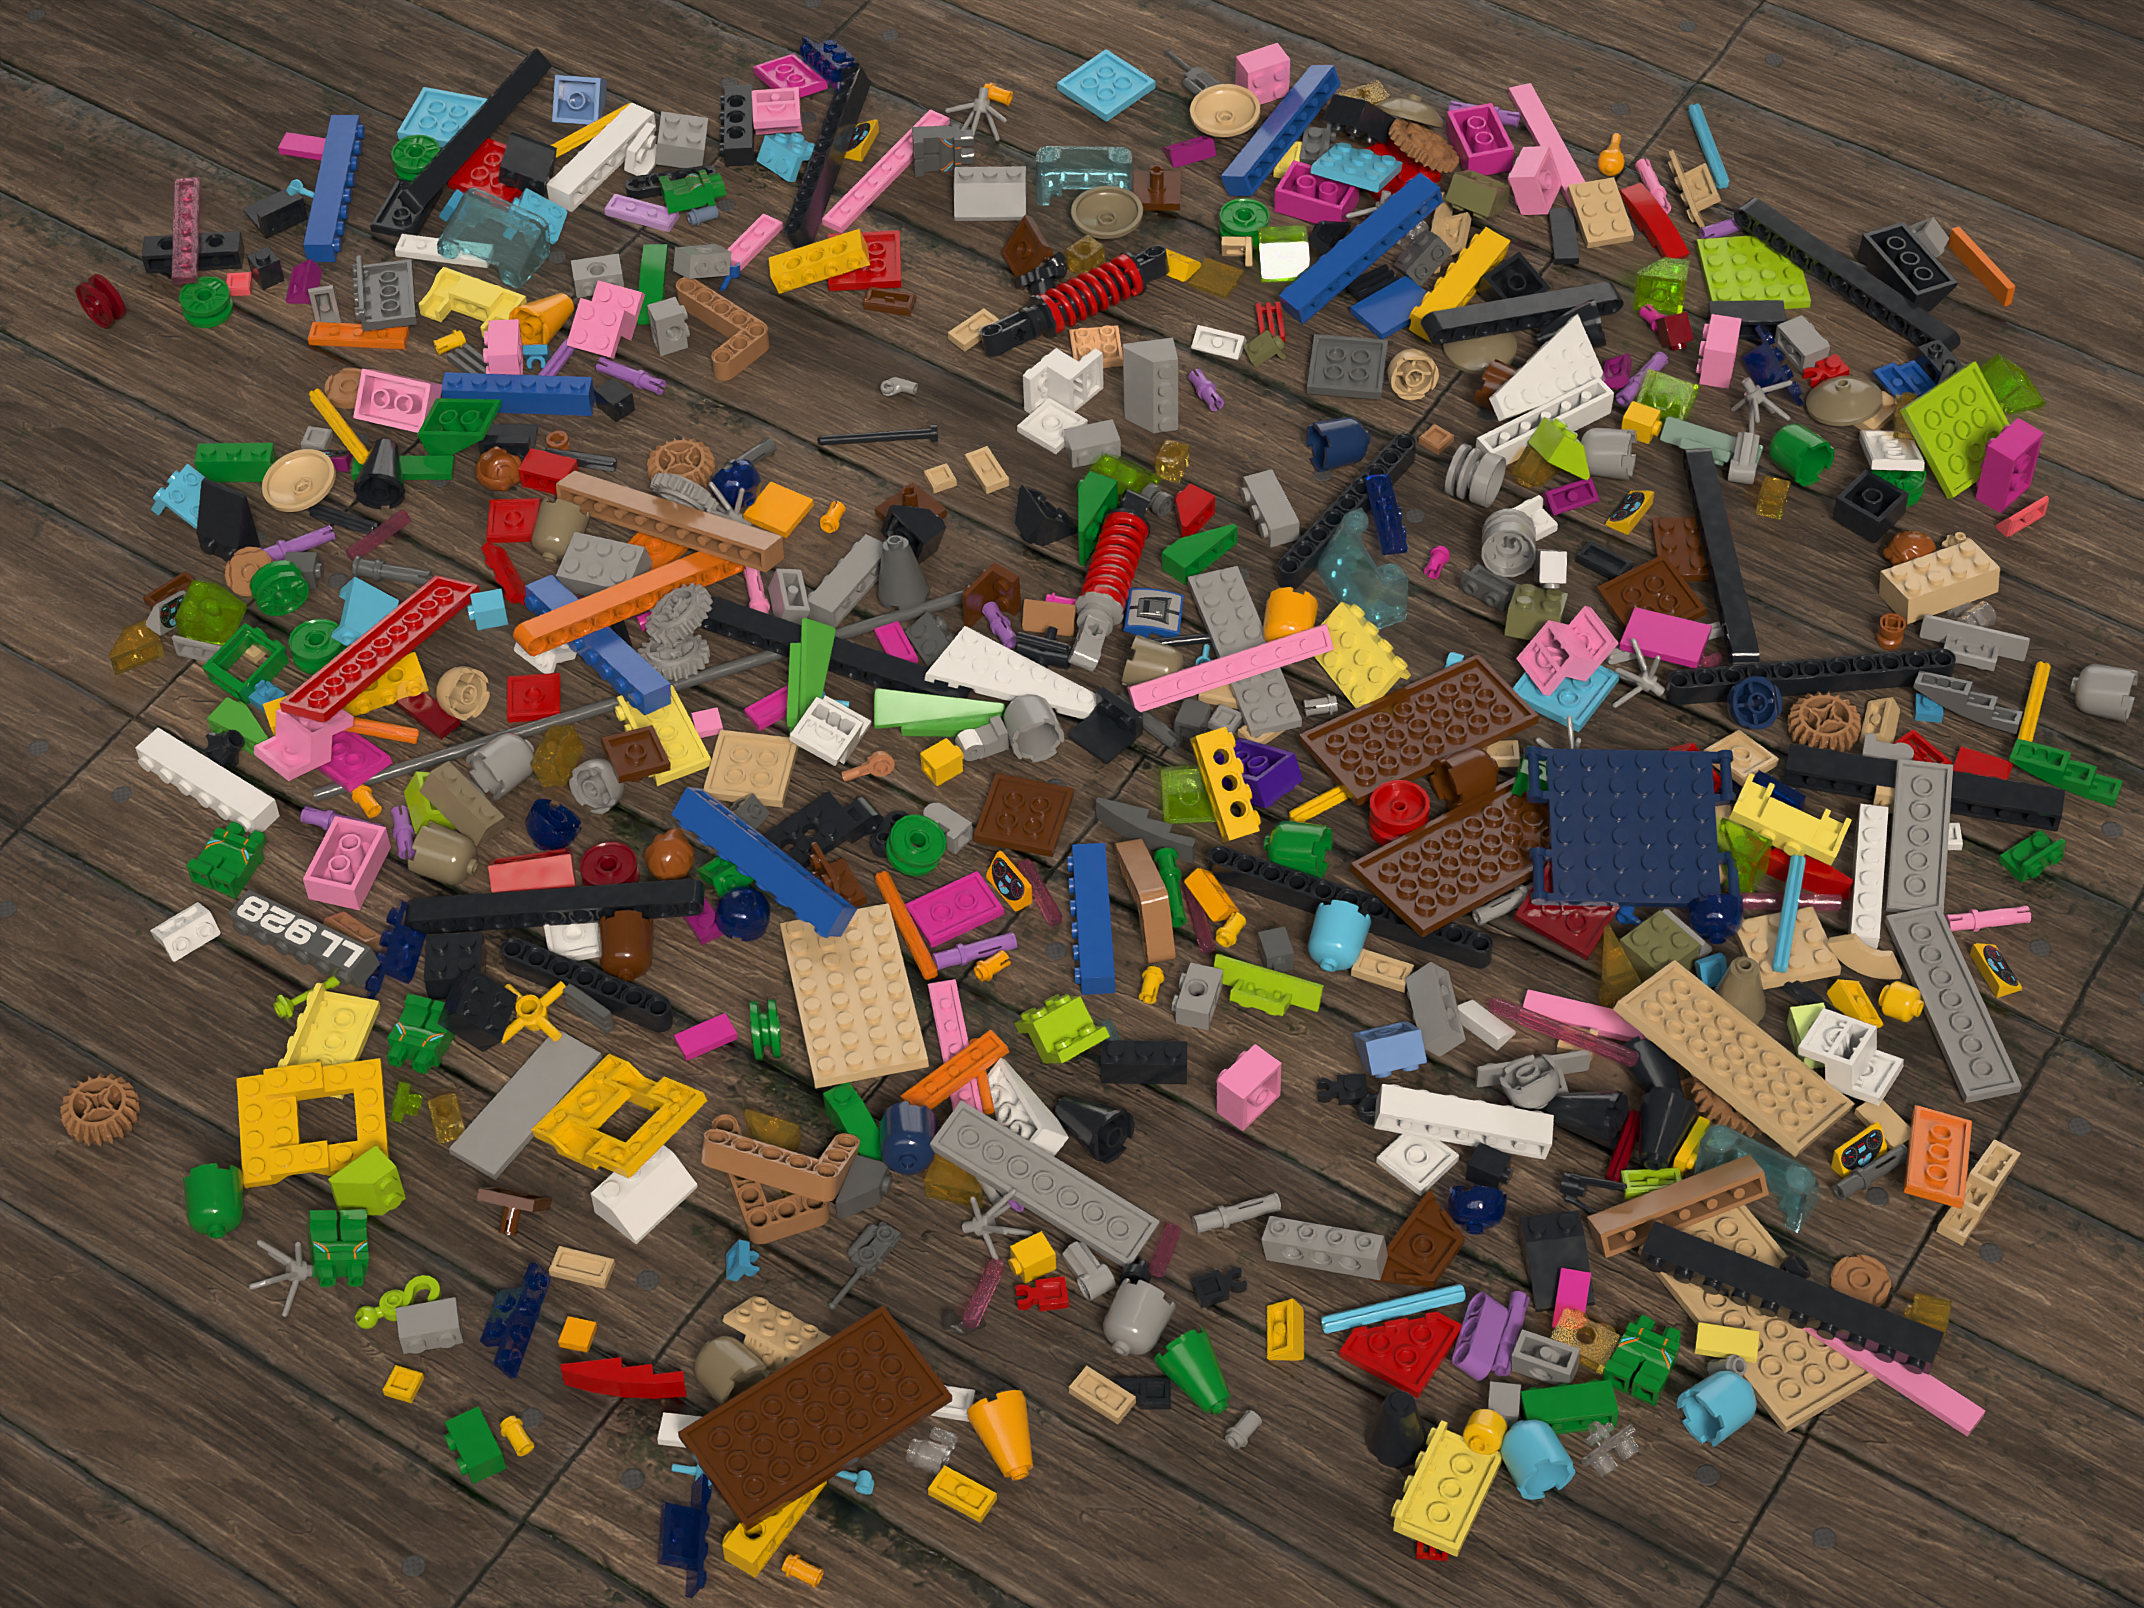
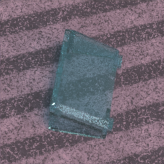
M1045 146L1040 148L1036 155L1038 205H1050V199L1057 194V197H1062V189H1091L1099 186H1117L1133 193L1132 152L1125 147Z
M469 188L461 197L437 242V252L445 258L455 259L460 254V250L492 263L498 266L500 278L505 284L520 289L550 255L549 225L543 217L477 188Z
M1359 508L1344 515L1318 560L1317 571L1338 605L1343 601L1351 606L1356 604L1365 612L1363 617L1367 621L1373 623L1378 629H1382L1406 620L1409 578L1403 569L1396 564H1385L1377 567L1362 544L1363 531L1368 528L1369 520L1363 509Z
M1715 1125L1710 1127L1700 1141L1694 1175L1750 1154L1763 1169L1768 1190L1783 1197L1779 1210L1785 1211L1787 1214L1785 1227L1799 1233L1817 1205L1821 1195V1186L1813 1171L1727 1126Z

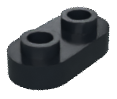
M893 811L884 818V821H882L870 839L871 850L874 855L887 858L885 852L886 841L881 840H887L895 823L909 814L904 811Z

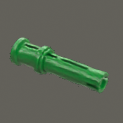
M1162 848L1154 853V861L1158 864L1159 874L1167 889L1172 927H1182L1183 924H1186L1187 919L1179 885L1182 873L1176 861L1178 859V852L1174 848Z

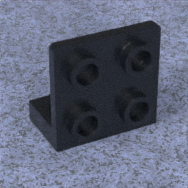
M282 190L244 208L246 216L265 238L271 237L308 219L303 197L299 193L290 196L286 190Z
M491 424L484 439L478 442L480 455L497 446L505 449L509 454L519 456L523 462L530 448L535 449L538 433L537 424Z
M1103 686L1096 692V710L1071 730L1068 736L1070 740L1105 764H1109L1143 734V713Z

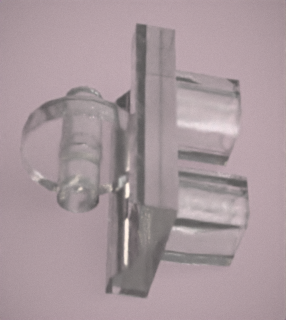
M1597 1421L1592 1422L1588 1426L1591 1435L1585 1441L1589 1446L1595 1443L1600 1446L1580 1461L1585 1468L1591 1464L1601 1477L1605 1476L1618 1466L1608 1453L1612 1448H1615L1623 1461L1640 1450L1631 1436L1636 1432L1632 1424H1629L1610 1438L1609 1433L1614 1430V1426L1610 1422L1604 1426Z

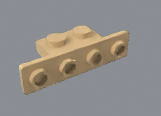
M1671 150L1669 154L1672 160L1668 163L1673 174L1678 175L1674 179L1679 190L1684 191L1680 195L1685 206H1690V209L1687 210L1688 216L1692 223L1697 222L1700 228L1705 227L1699 211L1721 201L1707 164L1704 163L1685 173L1674 150Z
M1441 192L1443 203L1435 209L1434 219L1431 221V232L1438 235L1452 250L1450 255H1456L1466 248L1472 219L1468 212L1452 216L1453 207H1451L1450 202L1445 201V192ZM1441 265L1436 269L1434 274L1440 272Z

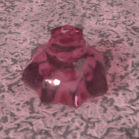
M1703 652L1697 668L1718 667L1722 660L1721 654L1715 652L1706 657Z

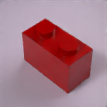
M530 448L518 468L522 487L557 495V482L574 470L579 472L577 459Z

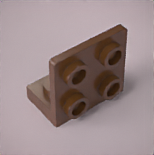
M995 562L988 569L983 570L979 578L972 585H968L962 593L964 626L971 628L984 616L982 608L988 602H996L1001 611L1016 616L1021 611L1019 576Z
M817 842L811 843L812 854L809 855V861L814 869L811 873L853 906L859 907L866 904L867 896L845 859L841 858L828 863Z

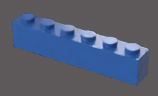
M445 372L442 381V398L501 399L502 405L498 413L592 416L595 403L592 377Z
M1105 843L1073 844V856H1067L1068 872H1074V877L1069 878V894H1075V900H1070L1071 916H1076L1077 922H1072V939H1078V944L1073 945L1074 961H1079L1080 967H1074L1075 984H1081L1082 995L1115 993Z

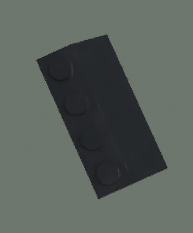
M1904 222L1862 235L1857 257L1877 279L1925 311H1931L1957 286L1958 282Z

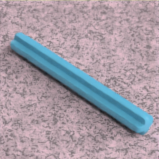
M1691 104L1688 107V114L1716 187L1718 189H1726L1729 186V178L1702 108L1699 104Z
M1796 854L1791 856L1772 965V969L1775 972L1785 973L1788 969L1806 861L1804 856H1797Z
M1456 1284L1321 1317V1327L1324 1333L1328 1334L1463 1302L1466 1294L1463 1285Z

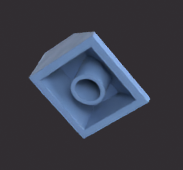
M555 75L552 122L589 125L600 119L606 102L607 80L592 77Z
M1408 1021L1352 1033L1365 1071L1375 1075V1078L1392 1075L1391 1071L1402 1069V1071L1416 1070L1419 1068V1064L1427 1063L1421 1029Z

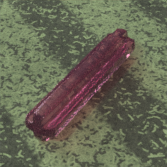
M400 510L349 547L346 550L348 558L354 561L356 555L364 556L406 526L411 521L409 514L404 510Z
M1030 859L1020 861L1018 863V870L1032 885V895L1050 926L1061 924L1063 921L1062 914Z
M1185 884L1183 892L1200 950L1204 954L1212 953L1215 951V941L1207 914Z
M989 1260L961 1318L965 1328H977L1005 1269L1002 1260Z

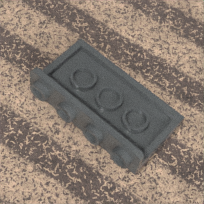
M361 255L356 256V264H352L356 306L355 317L357 322L361 321L363 331L416 325L412 260L407 259L363 265Z

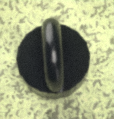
M1059 251L1043 265L1046 268L1057 265L1063 266L1065 274H1067V266L1063 262L1066 257Z
M1375 1094L1364 1096L1358 1103L1357 1113L1359 1118L1371 1125H1374L1376 1100L1378 1097Z
M1791 1252L1783 1258L1779 1269L1787 1270L1789 1273L1804 1279L1811 1276L1807 1263L1797 1253Z
M1142 1259L1137 1264H1127L1124 1266L1120 1276L1121 1282L1128 1278L1130 1283L1137 1285L1139 1280L1149 1283L1151 1274L1146 1269L1147 1261Z

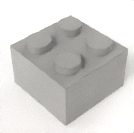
M661 111L655 164L678 168L702 166L708 118Z

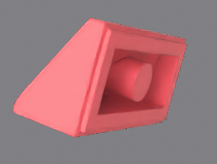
M2046 495L1996 524L1995 528L2004 536L2010 537L2045 516L2049 497Z

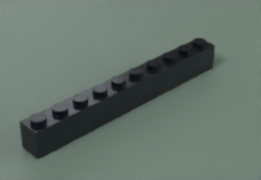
M1790 743L1783 785L1873 800L1877 785L1895 788L1897 761ZM1953 771L1950 814L2058 832L2062 818L2065 790L2052 786L2029 784L2023 781L2017 782L1998 777L1975 775L1969 772Z
M1657 1221L1654 1222L1642 1249L1640 1264L1645 1265L1652 1272L1669 1274L1678 1282L1684 1284L1692 1283L1701 1287L1709 1294H1720L1728 1297L1733 1303L1756 1308L1765 1316L1782 1318L1796 1328H1813L1824 1339L1833 1340L1838 1338L1845 1341L1846 1345L1852 1350H1868L1875 1353V1356L1883 1362L1892 1363L1895 1361L1905 1365V1368L1914 1374H1922L1923 1372L1929 1375L1944 1335L1942 1331Z

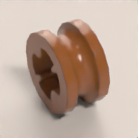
M554 431L546 437L548 448L569 450V438L564 431Z

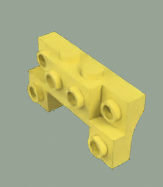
M443 267L436 275L431 289L419 303V309L422 316L442 322L451 310L484 321L480 327L482 337L484 338V331H488L489 321L509 320L510 312L518 305L527 303L526 296Z
M1750 773L1729 819L1754 830L1751 836L1758 838L1764 844H1771L1784 850L1790 856L1795 854L1797 856H1804L1806 854L1831 866L1852 820L1846 818L1844 823L1838 822L1829 817L1831 810L1825 809L1819 820L1770 797L1775 785L1770 783L1767 788L1752 782L1755 775Z

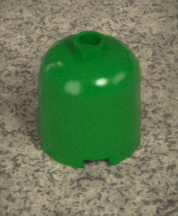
M1799 423L1787 424L1773 435L1769 445V456L1772 462L1802 486H1810L1820 480L1818 475L1824 468L1829 470L1834 460L1835 450L1830 446V443Z
M1282 821L1272 830L1271 835L1266 836L1264 850L1268 851V859L1271 862L1323 878L1329 866V862H1324L1326 850L1332 851V829L1320 824Z
M217 1163L192 1168L190 1176L183 1178L188 1223L194 1231L207 1235L209 1238L217 1239L224 1237L225 1234L238 1228L243 1219V1174L239 1168L230 1165V1170L218 1169Z

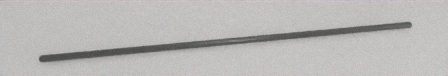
M964 590L925 601L912 609L896 610L835 629V636L846 640L872 632L875 628L896 621L901 623L921 617L927 611L934 613L963 604L962 593ZM765 650L700 670L697 675H689L688 679L680 678L678 681H668L673 685L675 691H679L787 657ZM618 696L389 765L363 784L370 786L467 756L497 736L505 733H513L523 739L614 711V707L618 706L616 698ZM336 782L312 789L316 802L348 792Z

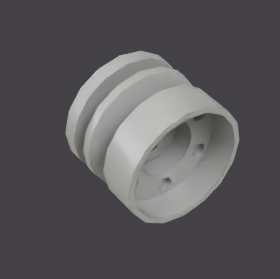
M1462 444L1457 449L1450 463L1445 481V493L1451 496L1457 494L1459 499H1464L1469 494L1471 503L1485 508L1490 507L1497 497L1506 471L1505 457L1488 452L1482 458V451L1479 448L1472 449L1470 445Z
M1516 509L1496 511L1485 520L1482 527V560L1485 566L1496 575L1515 577L1524 574L1532 567L1536 559V527L1532 519L1522 511Z

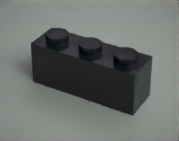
M1783 300L1709 301L1707 324H1710L1712 314L1740 318L1742 320L1739 339H1775L1777 325L1786 322Z
M1103 1040L1101 1041V1083L1187 1085V1041Z

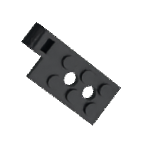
M827 791L763 834V836L781 850L786 845H795L792 851L785 853L806 868L811 865L809 861V855L812 854L811 843L817 842L823 855H826L847 840L853 844L863 836L873 834L882 821H884V818L865 797L858 798L843 808L831 792ZM811 829L818 830L817 834L813 837L804 836Z

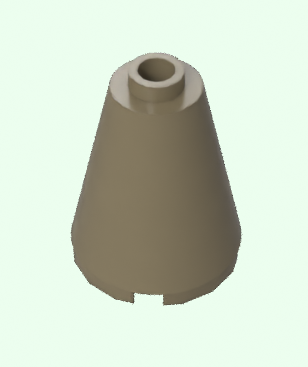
M1743 956L1734 959L1713 991L1754 1024L1758 1025L1766 1012V1001L1759 965L1754 959Z

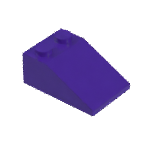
M1239 738L1235 741L1236 746L1233 749L1236 758H1240L1244 768L1242 777L1244 783L1249 785L1252 792L1251 804L1262 808L1270 807L1276 800L1292 791L1297 784L1303 781L1295 753L1244 738ZM1221 752L1213 757L1217 764L1222 765L1224 763V755ZM1228 777L1222 779V784L1231 790L1233 787L1231 779Z

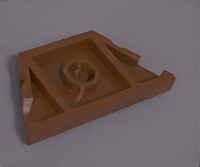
M1427 1191L1387 1246L1388 1257L1381 1279L1368 1278L1369 1280L1434 1287L1463 1247L1465 1237L1458 1227L1452 1224L1448 1213L1440 1208L1432 1191Z

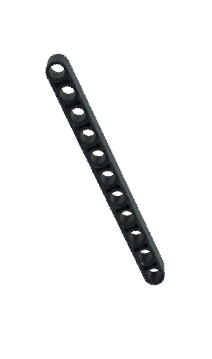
M538 48L534 49L399 194L397 198L414 215L432 199L553 66Z
M857 62L849 64L842 71L786 222L784 234L794 249L814 243L871 86V81Z
M1751 198L1735 210L1734 220L1741 228L1919 347L1939 339L1952 352L1960 345V336L1951 327L1760 199Z
M1711 448L1685 449L1683 452L1685 476L1729 665L1759 663L1757 638Z
M715 596L711 597L713 601L710 605L712 610L706 612L708 618L704 619L701 623V627L708 631L790 658V643H801L802 625ZM836 636L834 637L827 671L880 689L967 699L972 689L961 685L958 688L950 687L948 682L936 679L934 683L925 681V675L930 669L928 667Z
M1939 648L1681 669L1672 671L1668 675L1665 697L1668 702L1674 705L1727 701L1730 689L1738 681L1752 676L1767 678L1772 685L1778 687L1781 697L1807 695V693L1816 694L1817 691L1822 694L1828 691L1834 693L1914 686L1919 671L1952 677L1956 656L1951 650Z
M1215 846L1208 853V871H1211L1220 883L1312 914H1316L1320 903L1331 905L1332 900L1346 901L1358 906V912L1364 917L1366 914L1370 916L1371 925L1368 933L1477 969L1486 968L1491 963L1493 939L1484 932L1450 922L1422 938L1379 897L1226 846Z
M681 879L414 898L406 903L404 929L413 935L542 927L545 925L598 923L603 916L608 919L614 917L615 911L625 910L641 912L644 919L696 916L704 911L705 885L697 879Z

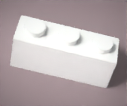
M663 1145L630 1179L613 1172L591 1193L595 1213L637 1244L698 1186L676 1155Z

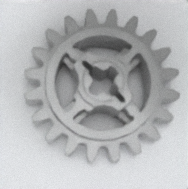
M658 472L650 483V488L660 498L706 512L707 508L713 510L718 508L719 503L716 502V499L706 489L679 475L661 474Z
M691 583L688 587L683 584L679 589L674 588L672 592L665 594L660 601H657L654 608L650 609L651 615L646 617L648 622L645 624L647 633L657 643L662 641L664 645L669 640L672 643H675L680 638L683 640L688 634L694 633L697 627H701L702 621L708 618L706 612L712 610L710 605L713 603L711 595L701 584L696 586L694 583Z
M693 633L685 636L683 640L681 638L677 639L675 643L669 640L666 645L662 641L657 643L650 637L649 643H642V648L637 650L638 654L667 681H678L680 678L688 679V676L691 674L697 675V669H705V664L709 663L710 657L707 640H702L701 635L693 636Z

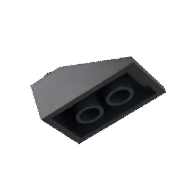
M204 478L201 481L196 530L201 550L208 555L222 558L228 563L234 557L233 554L245 547L260 548L247 496Z
M1579 1210L1520 1217L1518 1241L1535 1312L1555 1310L1561 1268L1590 1273L1585 1234ZM1591 1278L1586 1306L1595 1304Z

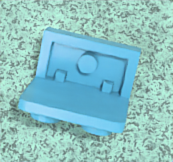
M791 132V134L776 133L775 135H765L756 161L786 181L795 182L802 161L810 160L815 144L804 140L803 135L796 132Z
M526 188L519 198L515 197L509 207L512 213L507 215L503 226L506 227L503 237L512 241L519 229L522 228L551 244H555L567 216V210Z
M189 464L180 473L176 470L167 481L169 486L166 489L161 487L152 498L156 502L151 510L159 516L168 507L197 529L201 481L206 477Z

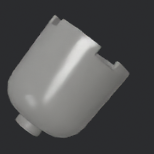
M1593 428L1583 435L1581 443L1584 445L1590 475L1620 480H1629V476L1632 477L1636 461V454H1631L1632 443L1637 444L1635 430Z
M2101 664L2086 666L2081 671L2079 678L2074 677L2072 680L2070 692L2075 693L2076 706L2087 714L2126 723L2135 697L2130 696L2132 685L2137 686L2138 671Z
M1033 694L1022 695L1014 699L1007 706L1003 715L1004 725L1008 731V738L1013 752L1019 759L1023 757L1031 759L1032 762H1039L1057 753L1056 748L1060 742H1064V732L1052 707L1045 698Z
M505 733L499 735L467 755L466 762L471 763L473 768L469 772L470 776L484 793L490 791L493 794V799L498 800L533 773L535 768L534 748L528 740L522 739L516 734Z
M1128 1278L1123 1280L1103 1322L1104 1335L1112 1344V1349L1124 1356H1128V1354L1144 1355L1151 1351L1176 1310L1175 1303L1173 1301L1170 1303L1166 1302L1163 1299L1165 1293L1147 1282L1139 1280L1137 1285L1131 1284Z

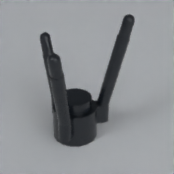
M1566 1171L1561 1181L1560 1193L1566 1195L1565 1202L1577 1206L1589 1215H1593L1598 1212L1577 1199L1579 1196H1585L1588 1185L1625 1192L1623 1189L1627 1188V1184L1581 1176Z

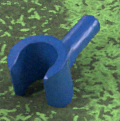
M740 262L735 266L730 264V275L725 276L720 286L721 291L726 290L732 278L740 276Z
M1621 906L1618 910L1617 920L1621 924L1632 923L1639 926L1644 921L1633 915L1634 907Z

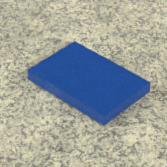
M1406 275L1351 306L1350 313L1378 338L1385 339L1411 324L1409 316L1415 306H1421V302L1427 292Z

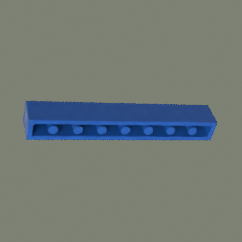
M1311 65L1224 171L1221 179L1229 196H1252L1336 92L1341 82L1334 65Z
M331 115L303 244L307 260L312 259L314 262H336L338 252L342 251L341 236L345 235L344 221L349 217L348 203L352 202L351 187H355V171H358L359 168L358 155L362 154L361 139L365 138V126L361 125L359 115Z
M1422 173L1408 180L1403 188L1396 194L1391 195L1388 201L1380 208L1374 210L1364 222L1357 225L1343 240L1338 241L1333 249L1326 255L1321 256L1310 269L1304 271L1295 282L1282 291L1279 298L1283 310L1302 325L1443 203L1440 187Z
M552 574L525 586V605L529 611L534 612L537 616L579 600ZM609 626L567 643L573 652H577L588 666H592L603 680H607L618 694H622L631 706L637 708L644 716L671 704V683Z
M693 787L685 789L671 814L679 820V826L697 834V839L704 845L715 848L717 850L716 854L720 858L733 862L737 866L736 870L739 873L756 880L755 885L774 894L776 896L775 900L779 904L795 911L794 915L798 919L811 923L815 927L814 931L825 938H829V936H842L857 911L855 906L705 790Z

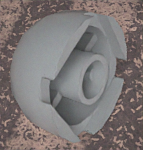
M592 758L578 765L571 772L573 777L569 779V785L573 796L581 806L587 804L594 809L590 810L592 813L603 814L609 811L619 802L623 795L624 782L618 783L612 766L606 759Z
M1542 1054L1543 1059H1535L1534 1055H1528L1514 1061L1504 1069L1506 1075L1504 1078L1500 1076V1082L1506 1096L1512 1103L1520 1108L1541 1109L1558 1093L1560 1077L1552 1057Z

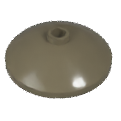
M1408 93L1407 98L1391 97L1376 104V107L1391 115L1441 128L1444 125L1443 119L1430 105L1421 102L1422 97Z
M1099 186L1084 191L1074 200L1071 208V217L1074 225L1086 235L1098 239H1115L1131 233L1139 226L1143 218V206L1140 199L1127 189L1117 186Z
M1508 332L1443 344V352L1446 359L1459 370L1472 374H1484L1492 360L1498 359L1510 365L1516 356L1517 341L1514 334Z
M1852 375L1829 378L1815 386L1806 398V408L1809 415L1816 421L1831 426H1850L1864 422L1877 414L1883 404L1882 391L1875 383L1866 378Z

